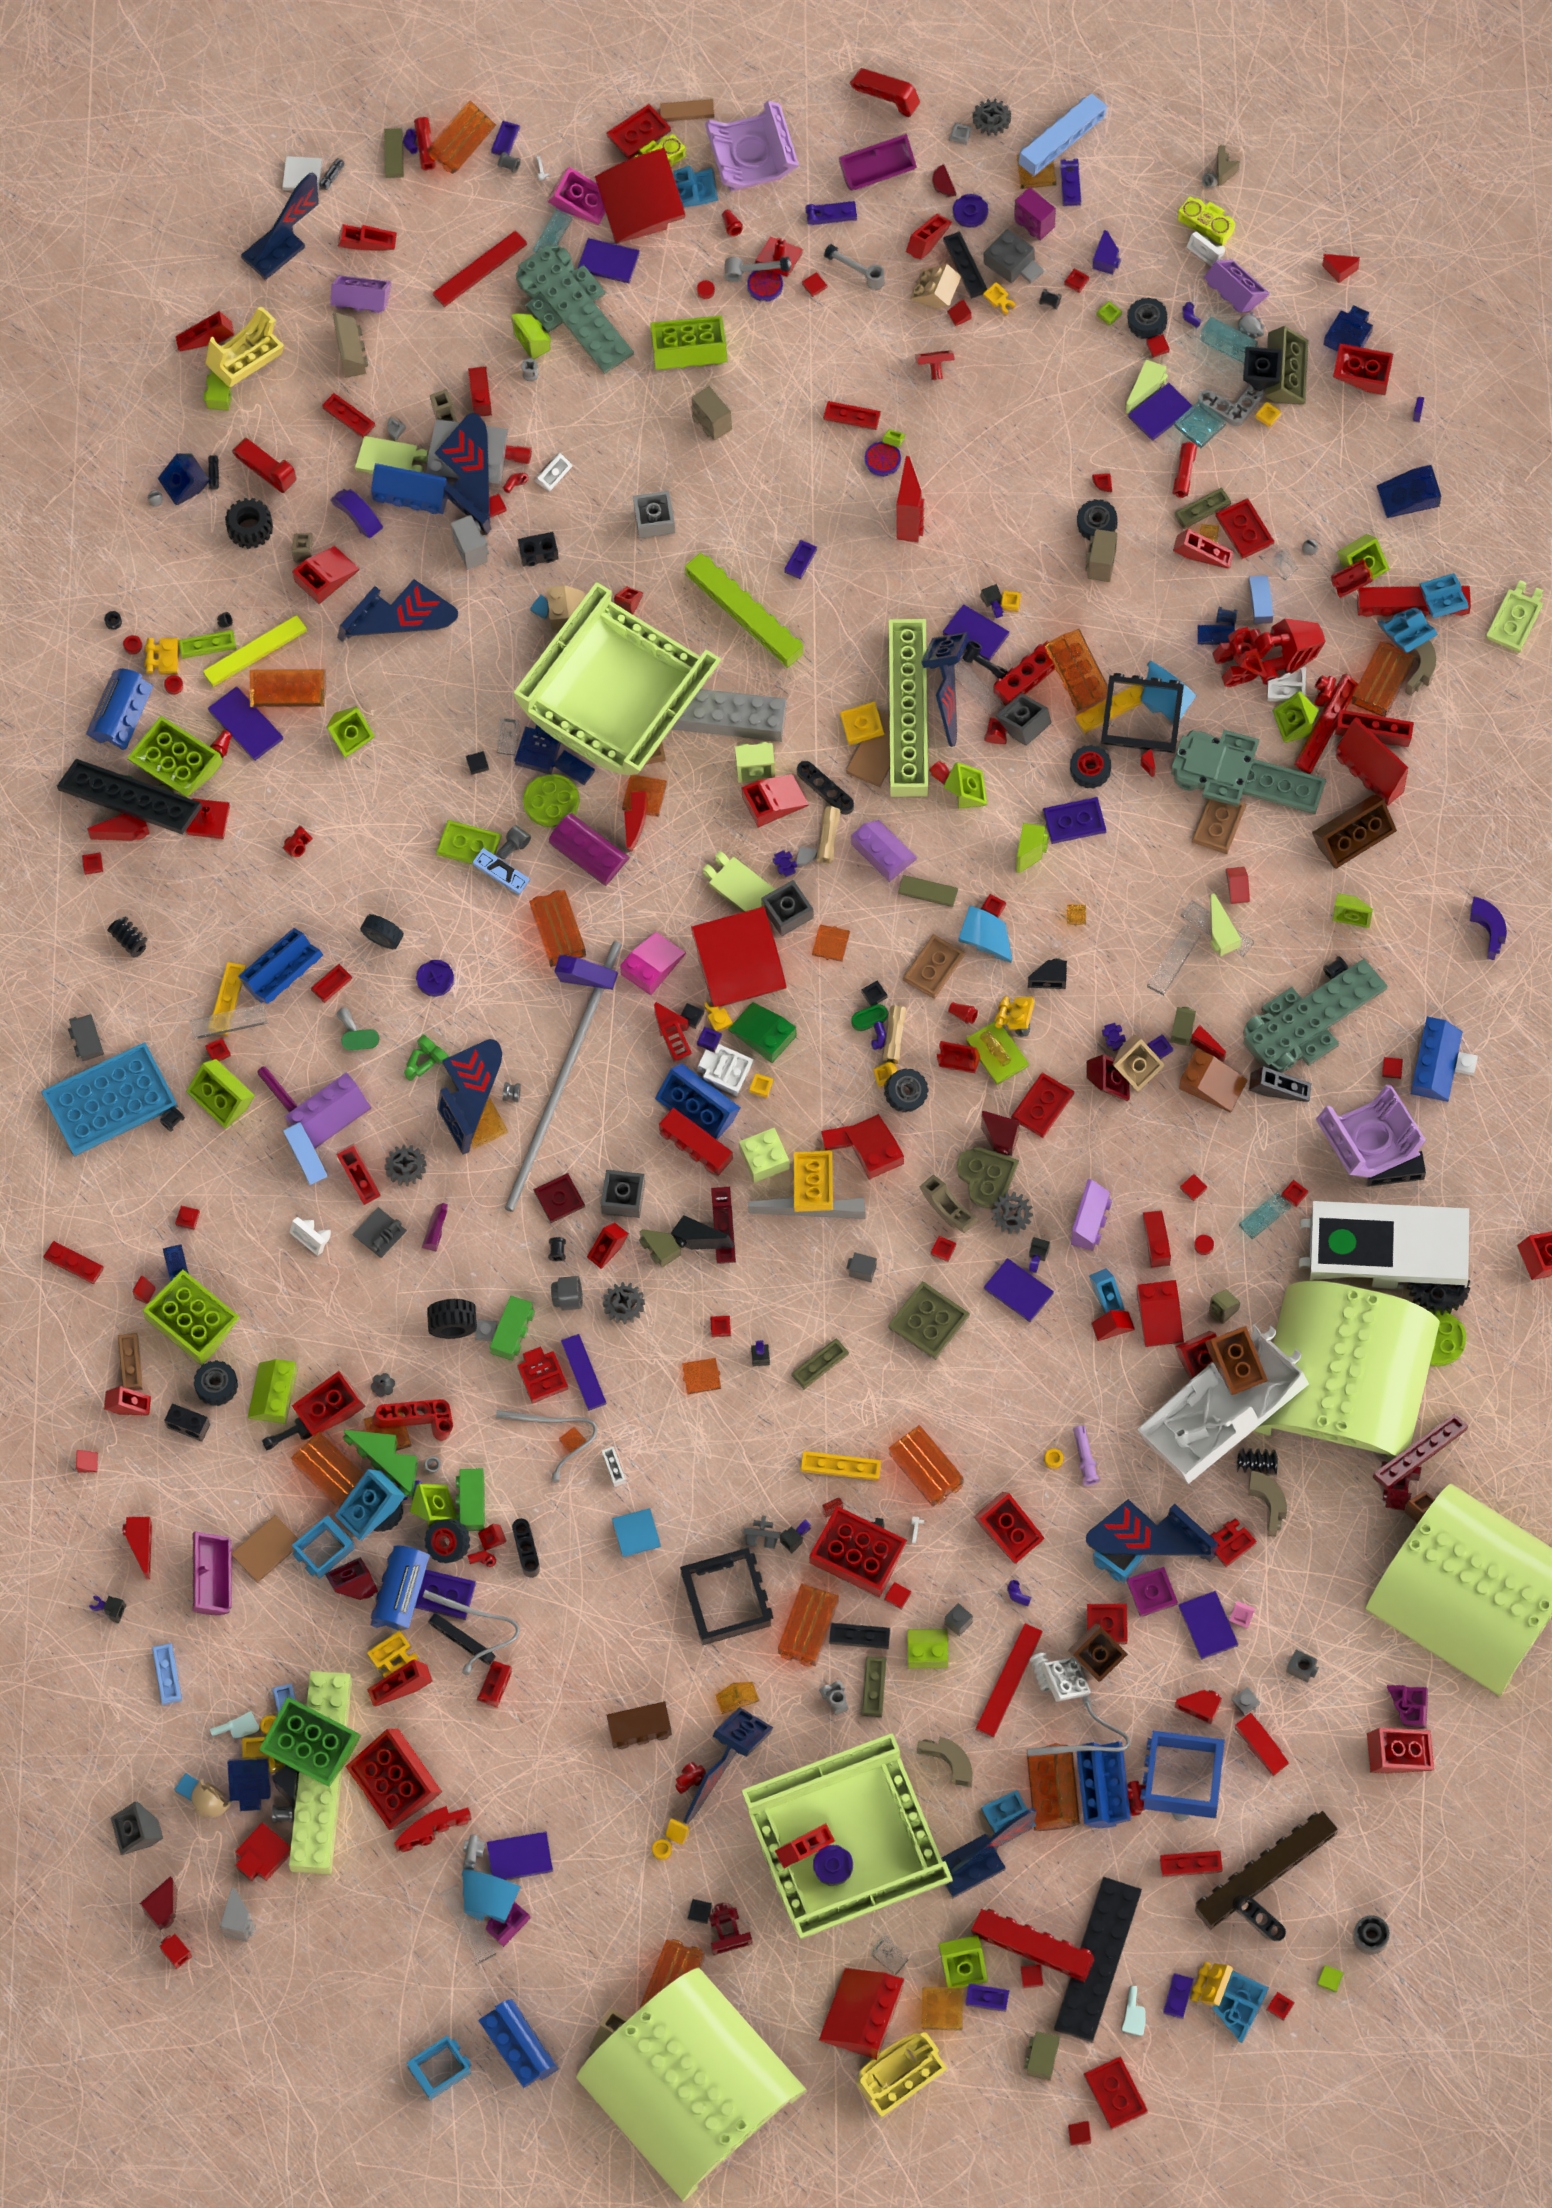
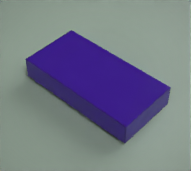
M503 121L492 146L491 153L501 156L503 152H506L509 156L520 130V125Z

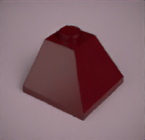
M1102 1054L1086 1060V1078L1100 1091L1125 1101L1130 1100V1083L1113 1066L1114 1058Z
M982 1111L981 1129L993 1151L1005 1156H1012L1019 1137L1020 1121Z
M361 1557L325 1574L335 1593L362 1600L368 1599L378 1592L373 1578Z
M171 1876L140 1902L145 1915L160 1931L163 1928L170 1927L174 1922L173 1919L176 1917L178 1889Z

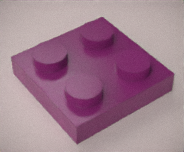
M1164 1567L1127 1579L1128 1587L1140 1617L1178 1605Z

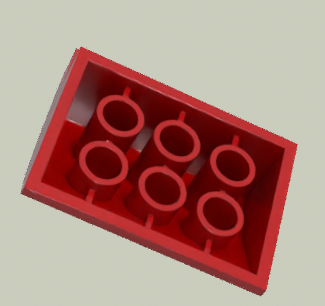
M665 147L624 161L595 176L615 244L667 230L668 223L685 219L686 214Z
M764 907L691 926L692 936L697 948L698 961L713 1007L725 1006L787 988L779 954Z

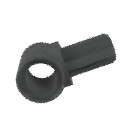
M514 825L506 835L507 842L497 851L498 856L501 859H506L515 849H524L530 842L531 836L519 826Z

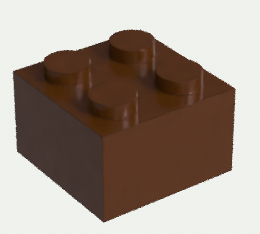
M1095 1623L1068 1650L1099 1683L1128 1655L1098 1623Z

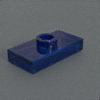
M1198 625L1197 645L1230 643L1228 635L1235 631V625Z
M565 750L554 762L555 768L582 785H585L595 772L593 767Z

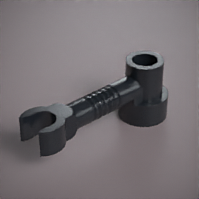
M975 641L968 642L965 648L966 652L962 657L967 663H972L973 660L990 670L998 679H1003L1007 675L1008 671L1005 668L996 666L979 655L982 649L979 643Z
M298 1417L294 1421L295 1426L275 1436L266 1437L262 1442L267 1451L279 1442L297 1433L302 1440L311 1438L312 1434L300 1417Z

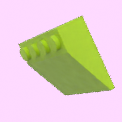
M722 315L650 323L656 370L728 362Z
M163 716L157 719L127 757V760L186 798L208 781L223 763L220 753Z
M183 1269L143 1309L144 1318L199 1365H203L216 1352L240 1318V1316Z

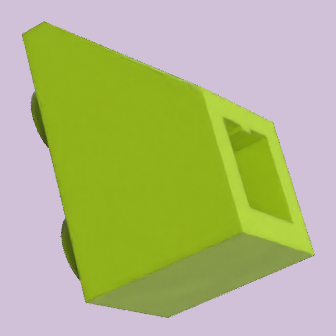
M211 370L210 375H207L206 385L208 389L204 391L203 400L206 401L208 409L229 411L232 397L231 389Z

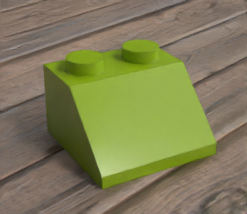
M531 314L511 315L513 333L530 358L535 359L551 350V338L547 332L544 333L542 331V326L538 319L535 320Z
M1365 534L1336 552L1343 568L1364 559L1372 572L1373 579L1390 570L1377 538Z
M1023 823L1017 854L1016 873H1021L1040 861L1043 852H1047L1048 834L1045 833L1046 826Z
M908 1629V1669L948 1668V1629Z
M978 1935L938 1943L948 1990L967 1987L969 1984L976 1985L988 1982L982 1946Z

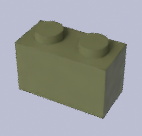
M1036 2031L1035 2037H1030L1028 2049H1032L1030 2057L1026 2056L1024 2063L1028 2076L1051 2081L1060 2036Z

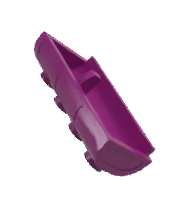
M907 133L839 157L842 174L850 191L917 168Z
M572 813L562 819L549 837V843L555 849L605 886L609 884L630 858Z
M195 1531L192 1533L193 1611L207 1615L228 1614L232 1608L231 1539L226 1536Z

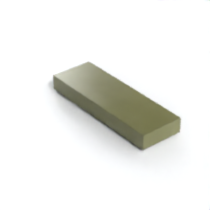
M402 128L384 129L386 178L404 177Z
M1221 487L1176 511L1175 517L1181 526L1186 529L1231 505V500Z
M903 875L898 894L953 907L958 888Z
M836 1338L791 1373V1376L805 1390L848 1356L849 1352Z
M866 1657L862 1716L882 1717L886 1658Z

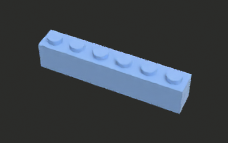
M1092 93L1088 97L1082 98L1076 107L1070 108L1064 117L1058 118L1052 127L1046 128L1040 137L1034 138L1028 147L1022 148L1019 153L1018 164L1035 176L1100 122L1106 115L1107 105Z

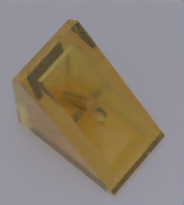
M753 1682L732 1683L715 1695L722 1714L759 1701Z

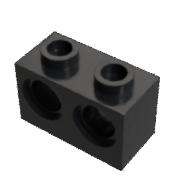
M554 532L517 539L523 567H531L544 562L551 563L559 559Z
M173 1403L164 1419L168 1429L203 1442L210 1427L207 1416Z

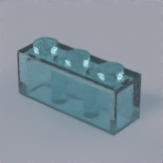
M1213 317L1209 318L1201 330L1202 342L1243 364L1245 348L1257 347L1258 345L1257 340Z

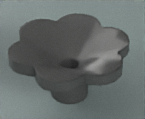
M383 1373L381 1376L376 1375L373 1378L371 1389L379 1397H383L385 1394L390 1395L393 1392L395 1380L390 1378L387 1373Z

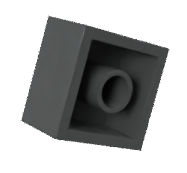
M1008 229L983 252L984 265L1011 284L1021 275V271L1032 260H1035L1034 247Z
M794 880L761 898L762 907L765 908L767 916L781 936L814 918L813 907Z
M606 1169L601 1199L602 1214L640 1218L645 1188V1175L642 1173Z

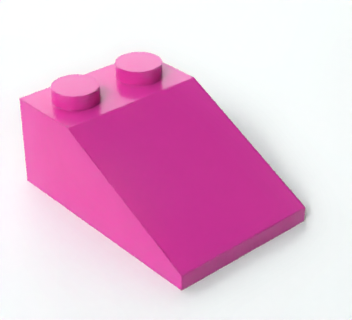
M571 167L564 170L547 202L565 213L599 225L605 214V209L597 184Z
M655 932L635 948L620 965L621 975L649 995H652L685 956L686 952Z

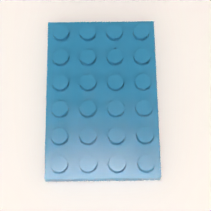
M145 1042L41 1091L74 1157L171 1111L173 1106L178 1107Z

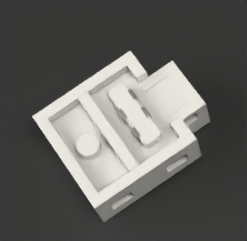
M719 1044L715 1053L705 1050L697 1071L703 1073V1079L713 1087L737 1097L754 1059Z

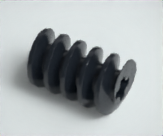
M125 916L114 921L107 930L130 953L131 957L135 958L144 952L148 939L147 937H142L143 933L137 932L138 928L132 927L133 923L128 922V917Z
M1240 1448L1237 1456V1473L1240 1467L1243 1468L1244 1473L1247 1472L1248 1468L1251 1471H1255L1258 1468L1259 1472L1262 1473L1265 1468L1267 1474H1270L1271 1470L1274 1469L1275 1475H1277L1278 1455L1275 1450H1272L1269 1455L1267 1449H1264L1263 1454H1261L1260 1449H1256L1253 1454L1251 1448L1248 1449L1247 1453H1245L1244 1448Z

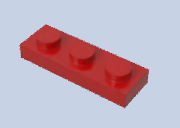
M335 393L322 404V408L362 438L367 436L376 426L374 421Z
M827 401L824 413V420L873 430H877L881 417V411L831 401Z
M55 1241L51 1243L43 1256L45 1260L92 1284H95L104 1269L102 1265Z
M1221 1850L1160 1855L1162 1877L1219 1873L1223 1871Z

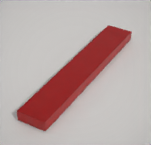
M515 230L435 290L433 296L446 307L527 246V241Z
M1343 674L1330 701L1327 702L1294 762V765L1306 774H1311L1336 728L1340 709L1346 710L1359 686L1348 674Z
M1024 1623L977 1724V1731L993 1738L995 1737L1030 1662L1029 1659L1032 1657L1043 1634L1042 1630Z

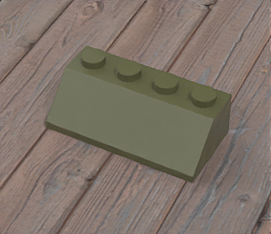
M1286 326L1268 332L1267 348L1282 350L1279 384L1266 388L1265 397L1276 403L1303 405L1306 403L1309 340Z

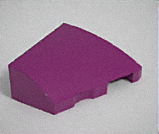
M441 1203L434 1208L422 1248L437 1251L442 1236V1226L448 1211V1204Z
M1387 1685L1403 1725L1427 1728L1428 1688Z
M514 1901L505 1923L491 1918L485 1930L504 1947L532 1917Z

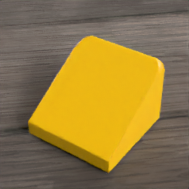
M888 1061L873 1069L877 1085L879 1087L885 1086L887 1079L898 1071L894 1063Z
M670 1819L666 1838L683 1845L689 1835V1827L674 1819Z

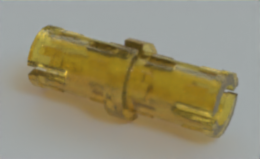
M989 1030L980 1035V1039L989 1049L988 1052L996 1057L1002 1067L1005 1066L1004 1062L1006 1065L1011 1062L1012 1058L1002 1048V1043L998 1042Z

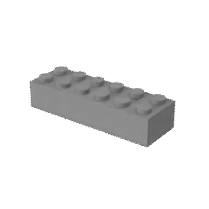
M700 689L672 727V730L782 742L787 712V699Z

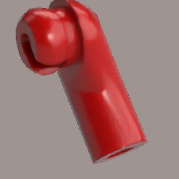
M526 473L512 474L502 489L510 493L514 486L525 484L528 481V475Z
M485 1550L467 1555L470 1564L481 1562L487 1567H493L496 1564L495 1556Z

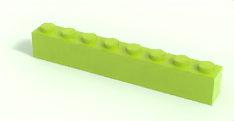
M700 552L685 565V575L785 667L789 668L803 655V643L801 640L794 638L785 626H781L772 614L769 615L759 602L756 603L752 600L751 595L747 591L740 589L734 579H729L722 568H717L709 556H704Z

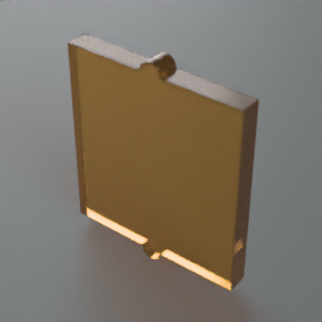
M820 924L812 955L825 958L826 960L831 959L843 962L850 931L839 929L836 926L830 927Z
M716 1358L682 1363L683 1381L686 1383L687 1395L721 1389L720 1371H718Z

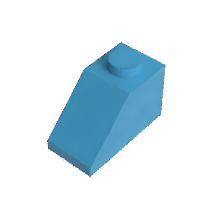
M1107 1268L1089 1275L1094 1293L1105 1314L1110 1310H1125L1115 1278Z

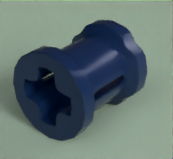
M1219 607L1216 623L1225 622L1235 626L1238 610L1231 611Z

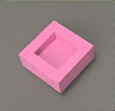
M1236 1601L1229 1621L1248 1628L1255 1608Z

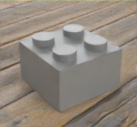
M669 491L633 496L639 538L675 533Z
M469 515L451 522L453 541L467 570L488 562V543L485 536L480 534L481 529L478 521H474L472 516Z

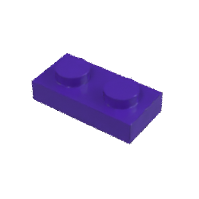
M800 540L784 569V573L801 580L817 551V546Z
M1173 1974L1163 2014L1181 2019L1184 2018L1194 1978Z
M969 1984L966 2005L1006 2012L1009 1990Z

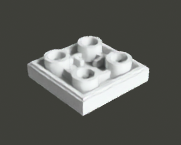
M1075 1657L1046 1662L1041 1665L1056 1702L1088 1696L1091 1693L1080 1664Z

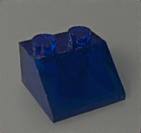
M176 453L157 478L175 505H180L201 493L210 481L192 453Z

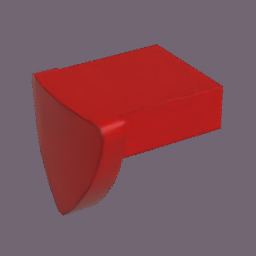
M990 718L984 741L994 744H1006L1007 730L998 719Z

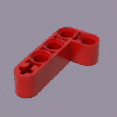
M860 68L850 81L851 87L858 92L895 103L898 111L905 117H911L920 104L915 87L900 79Z
M244 438L232 450L233 455L281 493H284L296 481L295 470L286 460H282L279 463L247 438Z
M444 1399L382 1404L376 1408L372 1417L373 1424L378 1428L431 1424L432 1434L439 1441L448 1439L453 1429L450 1405ZM436 1409L442 1410L443 1413L437 1412ZM417 1411H422L424 1415L418 1414ZM398 1412L403 1413L405 1417L399 1416ZM439 1427H444L447 1431H442Z

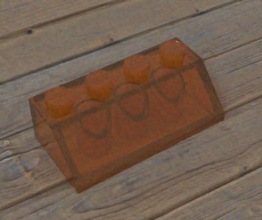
M1080 629L1060 635L1044 644L1047 654L1051 657L1055 670L1060 675L1063 686L1068 691L1072 704L1076 707L1077 711L1107 698L1108 685Z
M325 669L250 670V707H325Z
M1053 1743V1744L1048 1745V1746H1045V1747H1051V1746H1069V1745H1064V1744H1059V1743ZM1073 1752L1027 1757L1032 1808H1035L1037 1812L1034 1820L1036 1824L1034 1831L1061 1830L1079 1825Z

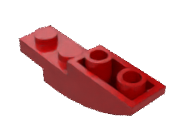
M447 1806L421 1817L410 1825L395 1841L394 1844L397 1852H408L417 1845H429L433 1840H436L434 1832L441 1833L447 1831L451 1826L468 1824V1821L472 1820L469 1808L449 1813Z

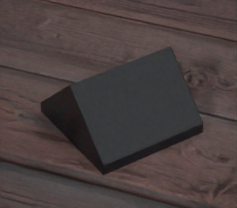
M1246 347L1243 381L1259 391L1279 384L1282 350Z
M285 1765L272 1776L277 1790L295 1808L299 1771Z

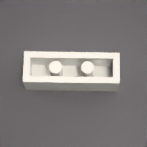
M614 1447L602 1450V1455L614 1487L625 1484L626 1480Z

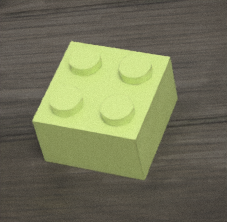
M761 742L755 745L741 744L735 746L738 783L754 782L775 777L773 743Z
M775 1128L739 1141V1150L754 1183L790 1169L788 1156Z

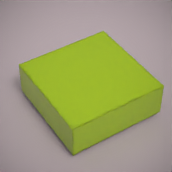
M1108 301L1097 311L1096 315L1110 326L1122 315V311Z
M888 429L883 436L882 442L899 448L904 442L906 435Z
M1325 1965L1317 1985L1337 1992L1344 1972Z

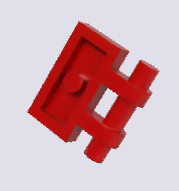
M1236 1518L1231 1522H1226L1222 1529L1210 1535L1218 1542L1215 1555L1225 1567L1229 1566L1257 1544V1541L1245 1527L1239 1531L1235 1529L1240 1525ZM1229 1533L1232 1537L1224 1542L1222 1538Z

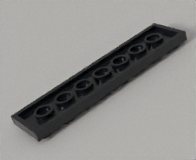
M75 759L57 784L58 791L182 835L202 808L201 803L79 759Z
M1103 1877L1081 1947L1091 1951L1094 1962L1085 1982L1070 1978L1054 2027L1055 2031L1093 2043L1142 1889Z

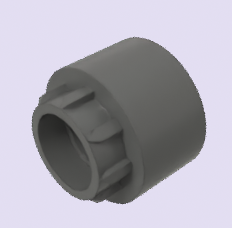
M579 1276L559 1277L558 1282L551 1284L553 1306L561 1307L562 1311L582 1309L583 1294Z
M1369 1915L1361 1918L1357 1922L1353 1933L1355 1946L1362 1953L1368 1955L1380 1953L1388 1943L1389 1927L1378 1916ZM1373 1931L1377 1937L1370 1939L1366 1936V1933Z

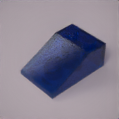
M1432 465L1414 468L1377 485L1386 518L1440 507L1442 496Z

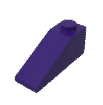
M559 955L554 970L560 982L613 990L618 976V972L577 957Z

